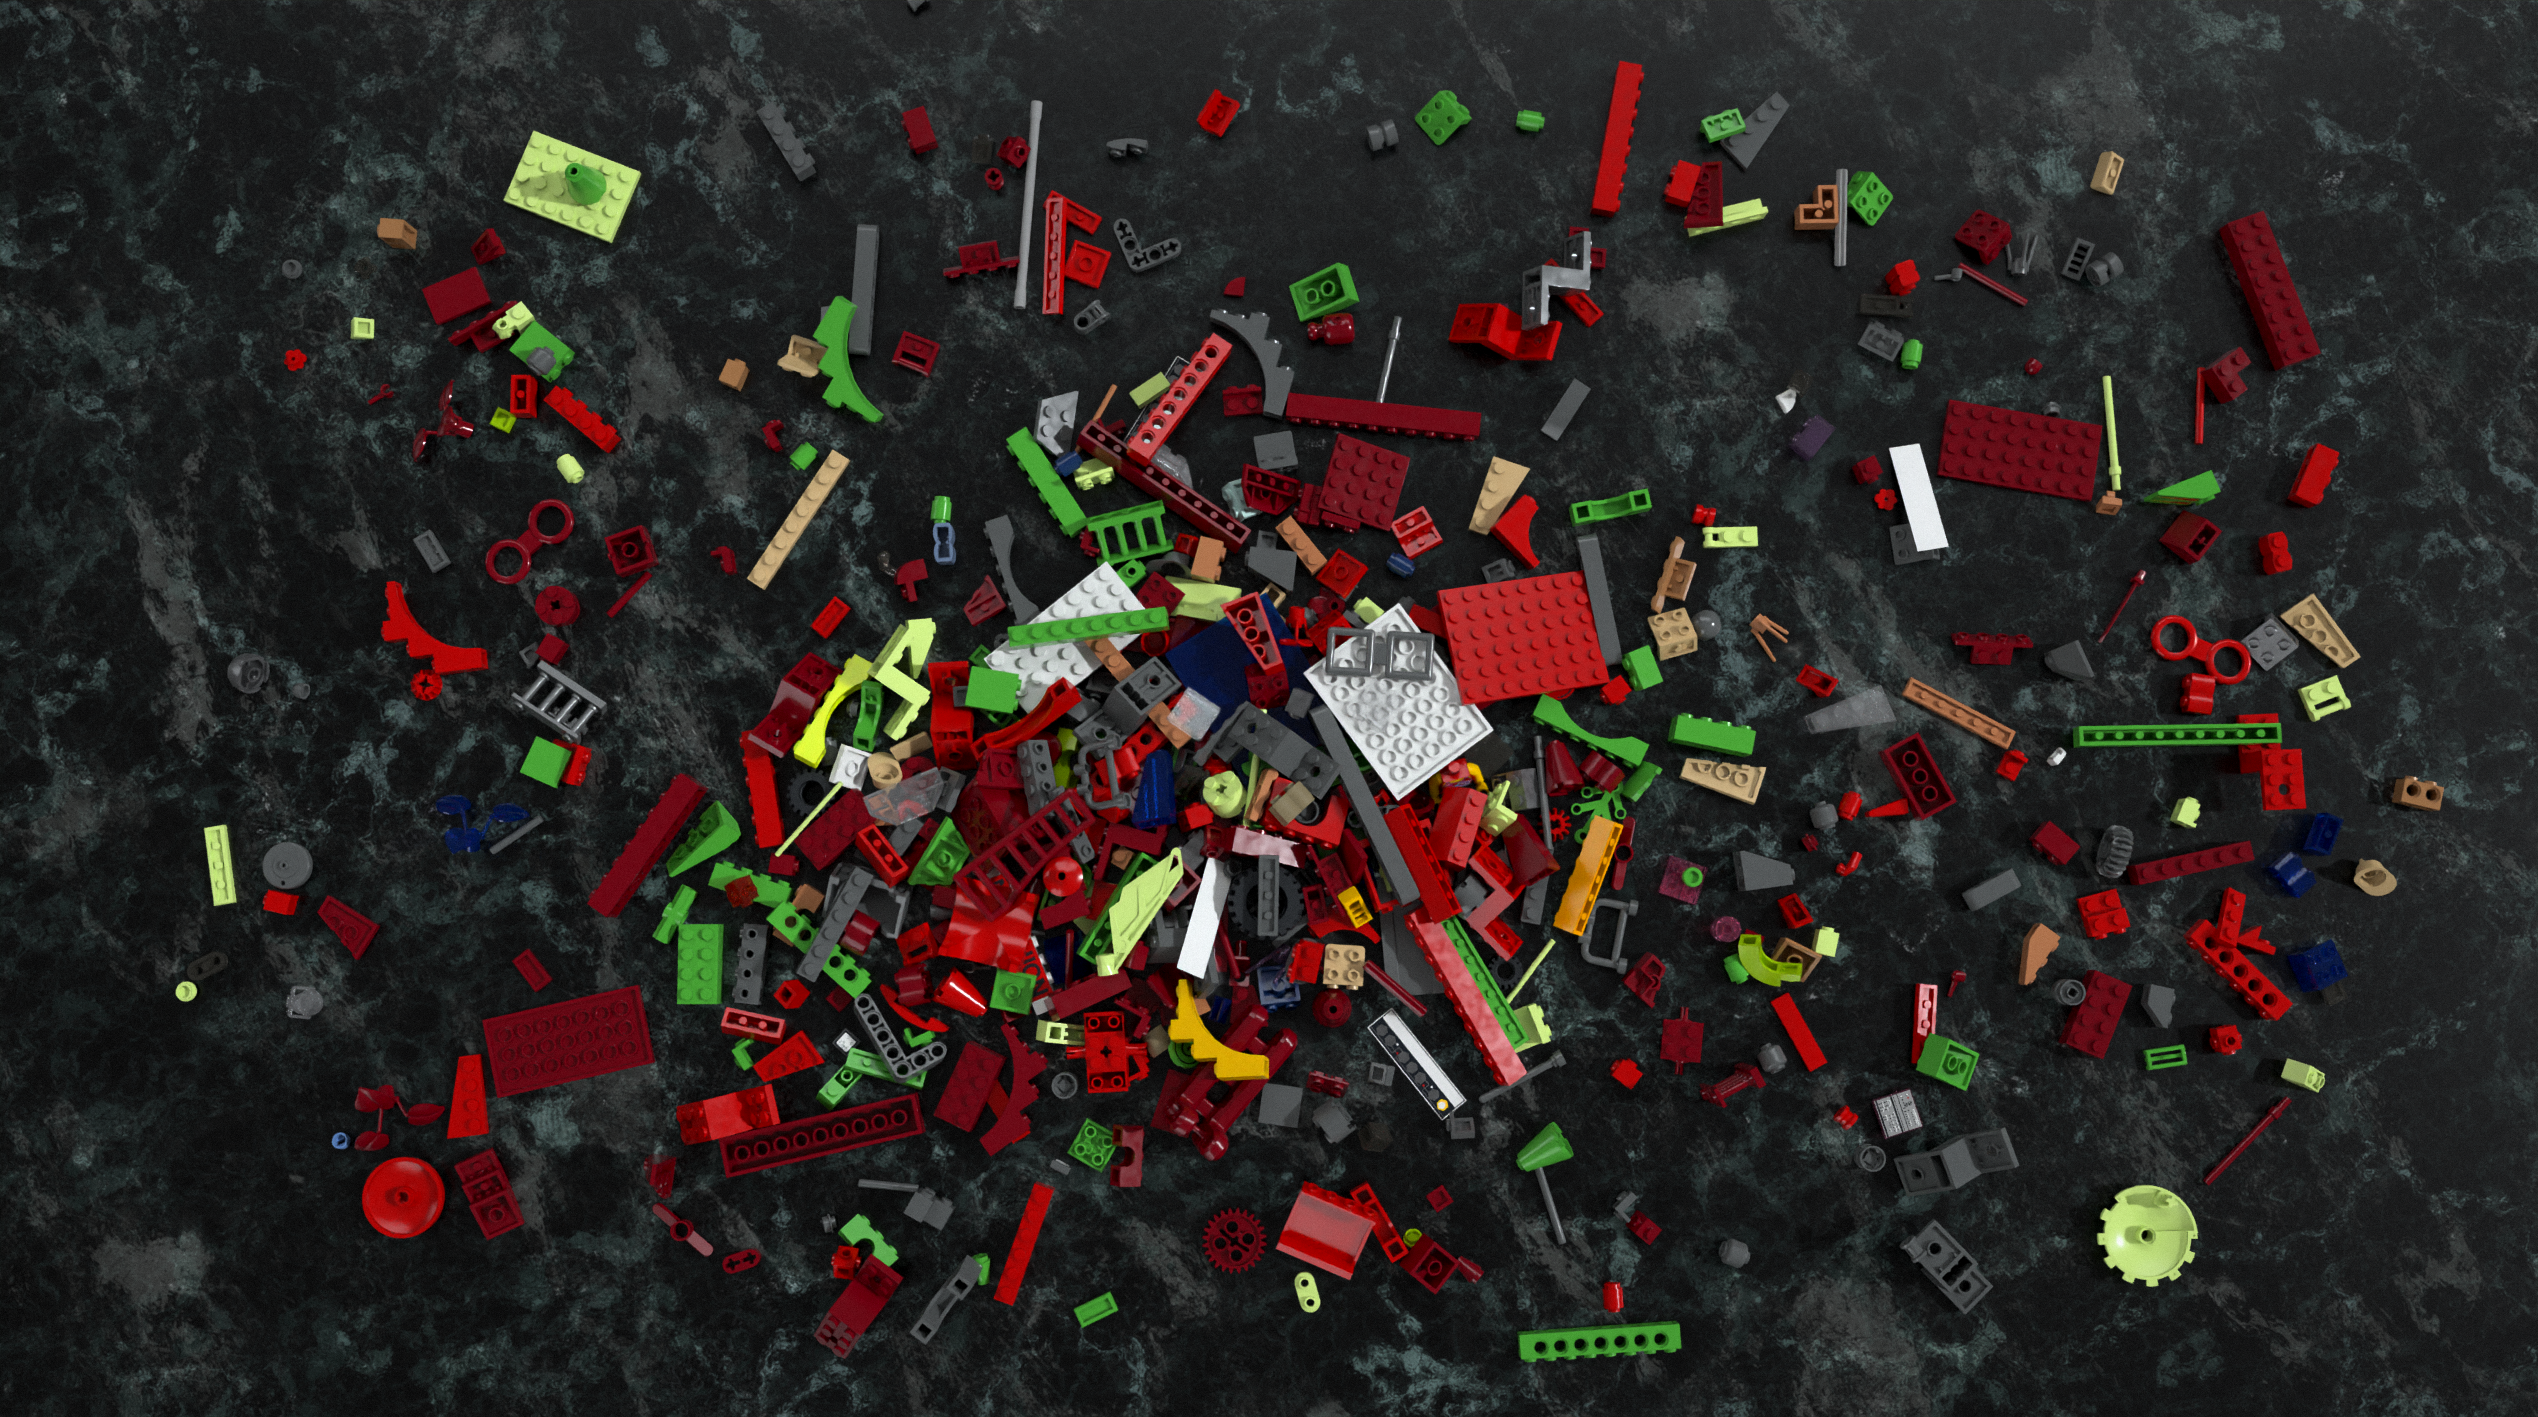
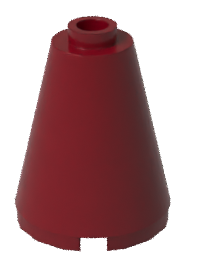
M1559 740L1549 742L1548 746L1545 747L1547 795L1558 797L1568 795V791L1573 789L1574 792L1585 787L1584 780L1565 744L1559 742Z
M1328 988L1319 992L1312 1005L1315 1019L1321 1025L1329 1028L1343 1025L1349 1019L1352 1010L1349 997L1343 991L1336 988ZM1333 1005L1337 1007L1335 1013L1329 1011V1008Z

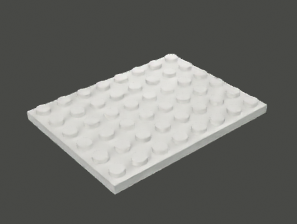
M1399 603L1364 628L1375 631V643L1387 644V633L1389 631L1421 633ZM1353 636L1335 649L1333 666L1365 669L1367 637ZM1395 639L1393 671L1425 673L1427 641ZM1435 651L1433 674L1430 681L1385 677L1384 664H1373V674L1370 677L1327 674L1325 672L1326 657L1303 673L1397 801L1493 731V728L1475 704L1462 706L1456 679Z

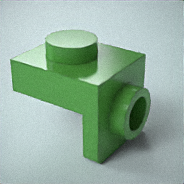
M910 1027L904 1029L905 1034H903L906 1044L911 1045V1048L919 1044L921 1047L933 1043L931 1039L936 1037L934 1031L931 1030L914 1037Z
M744 1038L735 1044L736 1048L732 1050L736 1057L734 1059L735 1063L740 1069L743 1068L744 1071L755 1065L745 1050L746 1047L754 1043L753 1039L746 1040Z

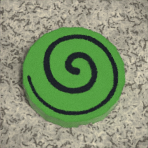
M1172 1040L1170 1041L1168 1051L1174 1064L1184 1069L1197 1066L1199 1061L1193 1059L1194 1056L1191 1055V1045L1194 1042L1175 1043Z

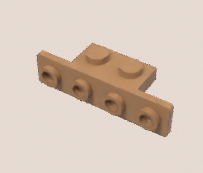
M1678 536L1670 545V555L1664 563L1663 575L1658 580L1656 596L1654 595L1651 600V609L1657 614H1661L1666 596L1685 601L1697 566L1695 562L1679 559L1685 542Z

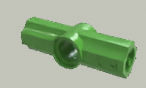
M684 884L681 885L673 901L666 906L662 914L663 918L653 934L655 939L665 944L670 943L679 924H683L689 913L688 909L697 896V891Z

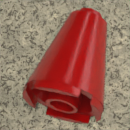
M952 967L949 970L950 976H944L933 993L935 996L931 999L934 1002L974 1017L983 1016L988 1009L986 1005L988 1001L957 968Z

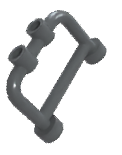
M1117 733L1108 735L1107 740L1084 745L1078 753L1079 764L1074 765V773L1076 776H1081L1082 784L1077 785V793L1080 796L1084 795L1086 805L1092 810H1103L1113 807L1124 810L1131 807L1130 795L1128 793H1119L1113 750H1118L1122 746L1121 737ZM1104 748L1112 800L1097 803L1092 799L1093 786L1089 781L1090 766L1086 762V754L1089 751Z
M1607 898L1595 900L1582 936H1578V943H1581L1582 957L1587 962L1614 968L1616 973L1625 974L1627 959L1620 958L1627 915L1636 916L1638 901L1630 899L1629 903ZM1599 906L1620 909L1611 960L1595 957L1589 953L1595 913Z

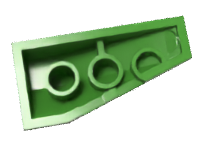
M716 800L701 815L699 819L702 821L695 830L693 828L688 833L690 836L686 843L680 844L667 861L666 865L669 876L674 877L728 848L739 838L741 832L738 823L719 801Z

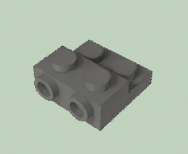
M942 766L926 802L951 813L952 809L956 806L958 795L965 785L967 776Z

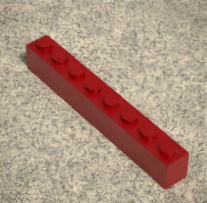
M1619 61L1590 210L1591 214L1613 218L1614 213L1618 212L1621 200H1618V194H1622L1624 182H1621L1622 175L1626 174L1627 164L1624 163L1625 156L1629 157L1631 145H1628L1629 138L1632 139L1634 127H1631L1632 120L1636 119L1638 110L1634 107L1635 102H1639L1641 91L1638 90V86L1642 84L1644 72H1641L1642 65Z

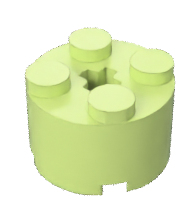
M1232 771L1216 774L1205 780L1203 797L1215 815H1219L1221 818H1231L1242 811L1241 808L1244 804L1246 805L1247 791Z

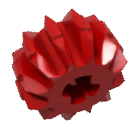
M1553 808L1552 814L1549 811L1550 821L1556 820L1558 821L1557 825H1559L1558 828L1551 829L1553 842L1556 841V834L1560 840L1564 839L1562 833L1569 834V831L1564 828L1571 827L1570 823H1565L1570 817L1565 816L1562 818L1563 810L1557 815V808ZM1538 822L1537 826H1542V822Z

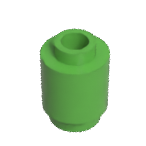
M1519 111L1516 126L1523 130L1538 132L1539 128L1543 129L1545 117H1541L1542 113Z
M1910 339L1908 342L1903 343L1901 363L1905 369H1917L1921 362L1923 345L1918 340Z
M806 441L804 445L801 444L790 456L792 459L790 464L797 470L800 468L805 470L816 458L815 455L818 451Z
M935 496L934 501H932L931 520L934 521V524L950 522L952 503L949 497Z
M1738 953L1723 959L1725 962L1724 967L1732 982L1736 981L1739 984L1748 980L1747 976L1749 973L1742 965Z

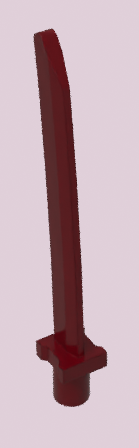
M2139 570L2136 576L2131 578L2130 582L2133 584L2099 638V643L2108 634L2135 588L2144 584L2145 571Z

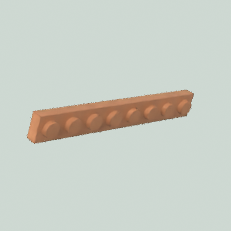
M1108 638L1084 641L1119 682L1136 671ZM1163 702L1154 707L1148 715L1177 749H1180L1193 737Z

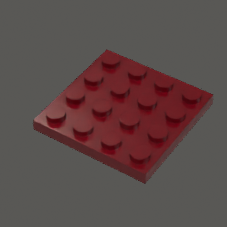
M1338 433L1316 508L1389 532L1410 458Z

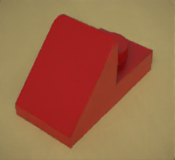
M1807 664L1796 678L1798 684L1813 690L1820 698L1828 697L1839 682L1838 679Z
M2252 926L2239 933L2237 945L2265 955H2274L2276 947L2269 945V941L2258 938L2262 926Z

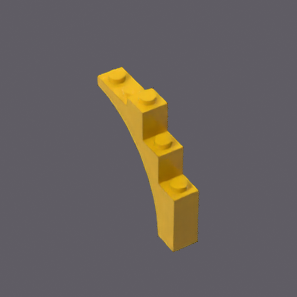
M1187 979L1179 980V986L1176 987V995L1179 998V1005L1176 1006L1178 1019L1171 1020V1026L1168 1027V1035L1175 1043L1194 1042L1191 1045L1193 1059L1199 1062L1217 1061L1214 1064V1073L1222 1081L1269 1079V1058L1264 1055H1250L1234 1051L1217 1041L1204 1026L1197 1012L1193 998L1192 983Z

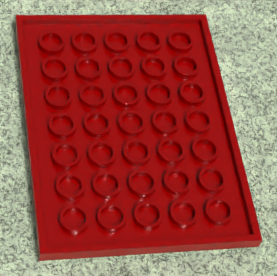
M1583 570L1439 590L1436 593L1462 706L1603 685L1610 682L1605 659L1601 654Z

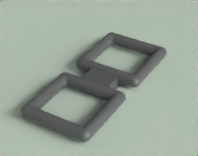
M1329 627L1325 672L1327 674L1370 677L1373 674V664H1384L1385 677L1430 681L1433 674L1435 636L1432 633L1389 631L1387 633V644L1375 643V631L1373 629ZM1335 635L1367 637L1365 669L1333 666ZM1395 639L1427 641L1425 673L1393 671Z

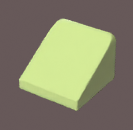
M354 317L351 320V339H374V319Z

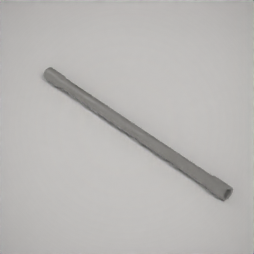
M1036 100L1031 101L1028 147L1031 150L1028 153L1019 250L1020 263H1018L1017 285L1014 297V308L1025 309L1031 222L1039 128L1042 115V102Z

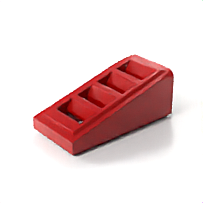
M1903 798L1865 812V817L1908 814V800Z

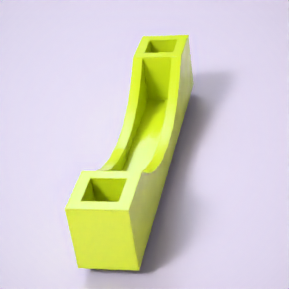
M854 654L852 659L849 658L846 661L843 674H839L834 681L835 687L825 695V703L822 708L818 707L814 714L815 719L812 724L806 726L803 732L805 735L802 740L796 742L793 748L796 759L815 769L818 767L826 754L825 731L832 712L847 696L861 689L863 680H871L872 676L867 671L873 663Z

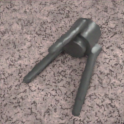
M2029 233L2025 235L2021 258H2015L2014 262H2012L2009 244L2005 245L2008 261L2007 270H2011V275L2026 276L2027 272H2029V265L2038 240L2037 235L2033 239L2027 260L2026 253Z

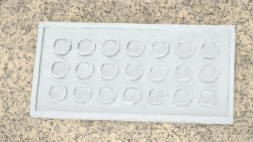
M1106 561L1028 624L1142 610L1145 608ZM1141 634L1111 637L1108 639L1120 652ZM1008 639L984 658L992 670L1019 674L1018 679H1021L1022 683L1020 691H1016L1015 699H1019V704L1027 714L1040 703L1047 688L1062 677L1066 678L1076 687L1103 665L1084 641L1013 650L1009 645Z

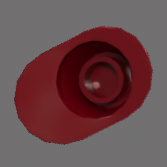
M1418 788L1413 789L1398 801L1392 795L1393 800L1399 806L1410 803L1417 819L1420 821L1427 819L1430 811L1435 806L1434 799Z

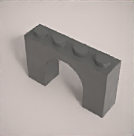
M967 1255L919 1313L910 1333L926 1345L936 1333L942 1320L957 1299L963 1300L972 1289L983 1266Z

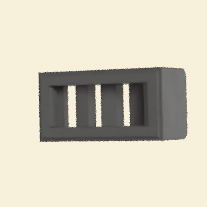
M2075 238L2061 274L2080 281L2095 244ZM2081 246L2086 248L2087 250L2086 252L2078 250L2077 247ZM2077 253L2083 255L2084 257L2083 259H2080L2078 257H2075L2074 254ZM2074 260L2081 263L2080 267L2071 264V261ZM2068 267L2078 270V273L2075 274L2067 271Z

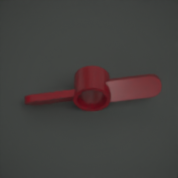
M1630 816L1625 817L1623 820L1619 844L1616 845L1612 855L1615 860V867L1611 886L1614 890H1620L1623 887L1627 862L1631 861L1634 855L1631 844L1636 822ZM1620 846H1625L1629 850V857L1624 861L1616 856V850Z
M656 1203L653 1206V1212L671 1227L670 1234L674 1240H685L705 1257L712 1254L713 1247L694 1231L691 1221L687 1219L680 1220L661 1203ZM683 1223L687 1226V1236L681 1237L677 1234V1224Z

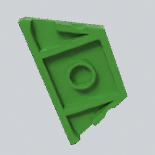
M945 817L909 877L907 883L910 885H951L953 875L961 869L970 854V849L949 817Z

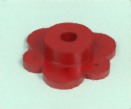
M299 349L289 350L285 354L284 364L288 365L289 370L296 371L298 368L302 369L304 367L303 363L306 362L307 357Z
M1881 489L1879 494L1874 497L1875 502L1878 503V508H1885L1888 511L1893 509L1894 504L1897 502V498L1894 497L1895 492L1892 489L1887 491Z

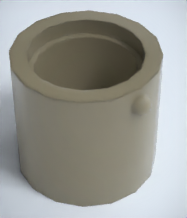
M1161 1024L1148 1032L1146 1036L1140 1038L1142 1043H1147L1146 1049L1149 1051L1150 1057L1153 1058L1168 1049L1171 1041Z

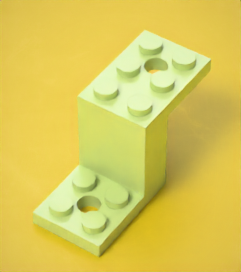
M901 624L867 671L872 677L904 698L883 729L886 734L896 741L905 735L907 725L910 721L913 722L918 716L917 711L930 698V691L893 667V664L898 663L902 658V651L905 647H909L914 640L913 636L915 633Z

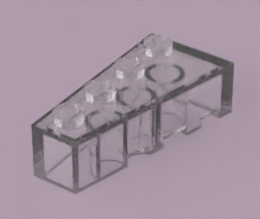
M1881 685L1804 716L1811 734L1897 721Z

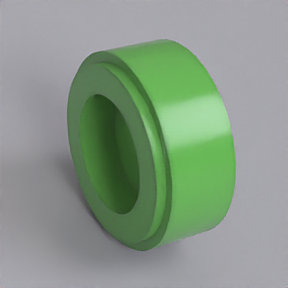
M1695 867L1687 868L1682 874V881L1688 887L1700 885L1703 879L1701 871Z

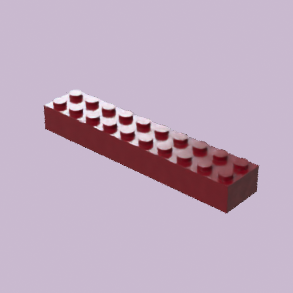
M918 1092L737 1133L719 1138L726 1178L917 1135L924 1133L926 1129Z

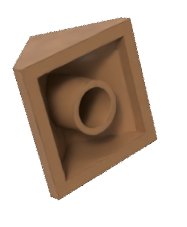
M1780 938L1770 959L1777 962L1802 963L1800 981L1804 983L1822 958V955L1788 938Z

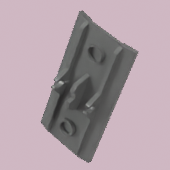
M1376 879L1380 903L1396 899L1393 891L1387 892L1384 879ZM1416 899L1409 906L1401 908L1398 905L1393 907V911L1382 914V911H1380L1385 973L1411 995L1445 993L1444 986L1434 975L1433 967L1426 962L1422 948H1419L1415 943V936L1412 931L1407 929L1404 923L1403 915L1424 902H1419V899ZM1386 989L1387 998L1396 997Z

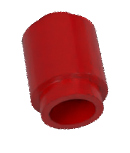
M1853 791L1844 793L1837 809L1839 811L1837 815L1848 821L1856 818L1863 801L1860 798L1861 795Z
M1620 1282L1604 1283V1288H1602L1604 1308L1608 1309V1312H1620V1308L1624 1307L1623 1290L1620 1287Z

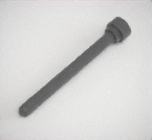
M1560 1050L1555 1051L1549 1060L1528 1070L1526 1075L1512 1085H1500L1481 1095L1479 1102L1485 1103L1553 1066L1561 1067L1567 1064Z

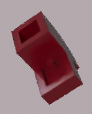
M924 559L905 562L895 572L894 585H903L901 594L907 602L917 601L913 581L928 578Z

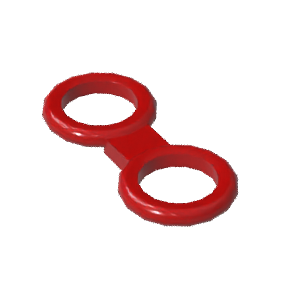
M2177 615L2161 618L2152 628L2150 637L2152 647L2164 659L2177 661L2189 656L2205 663L2208 674L2215 676L2216 682L2225 685L2239 683L2250 672V653L2238 641L2223 639L2211 644L2198 638L2192 623L2186 618ZM2176 623L2186 630L2188 643L2184 650L2173 653L2162 646L2160 632L2165 625ZM2223 647L2233 648L2241 656V669L2233 677L2221 675L2214 666V656Z

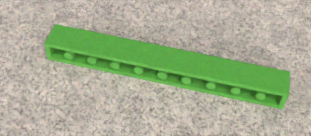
M2281 723L2078 726L2073 728L2074 748L2274 745L2282 743Z

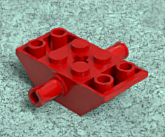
M1124 1011L1084 1013L1085 1044L1084 1046L1067 1047V1060L1085 1058L1088 1093L1128 1091L1129 1056L1147 1055V1049H1145L1147 1043L1129 1044ZM1105 1046L1108 1047V1050L1112 1051L1108 1055L1103 1052Z

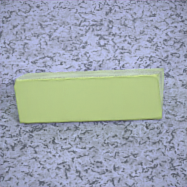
M1160 372L1129 394L1139 409L1170 390L1171 384Z

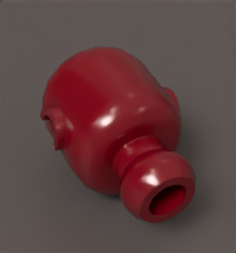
M1349 313L1324 315L1321 324L1315 322L1308 324L1309 339L1317 340L1324 337L1325 343L1329 345L1353 342L1355 338L1353 316Z

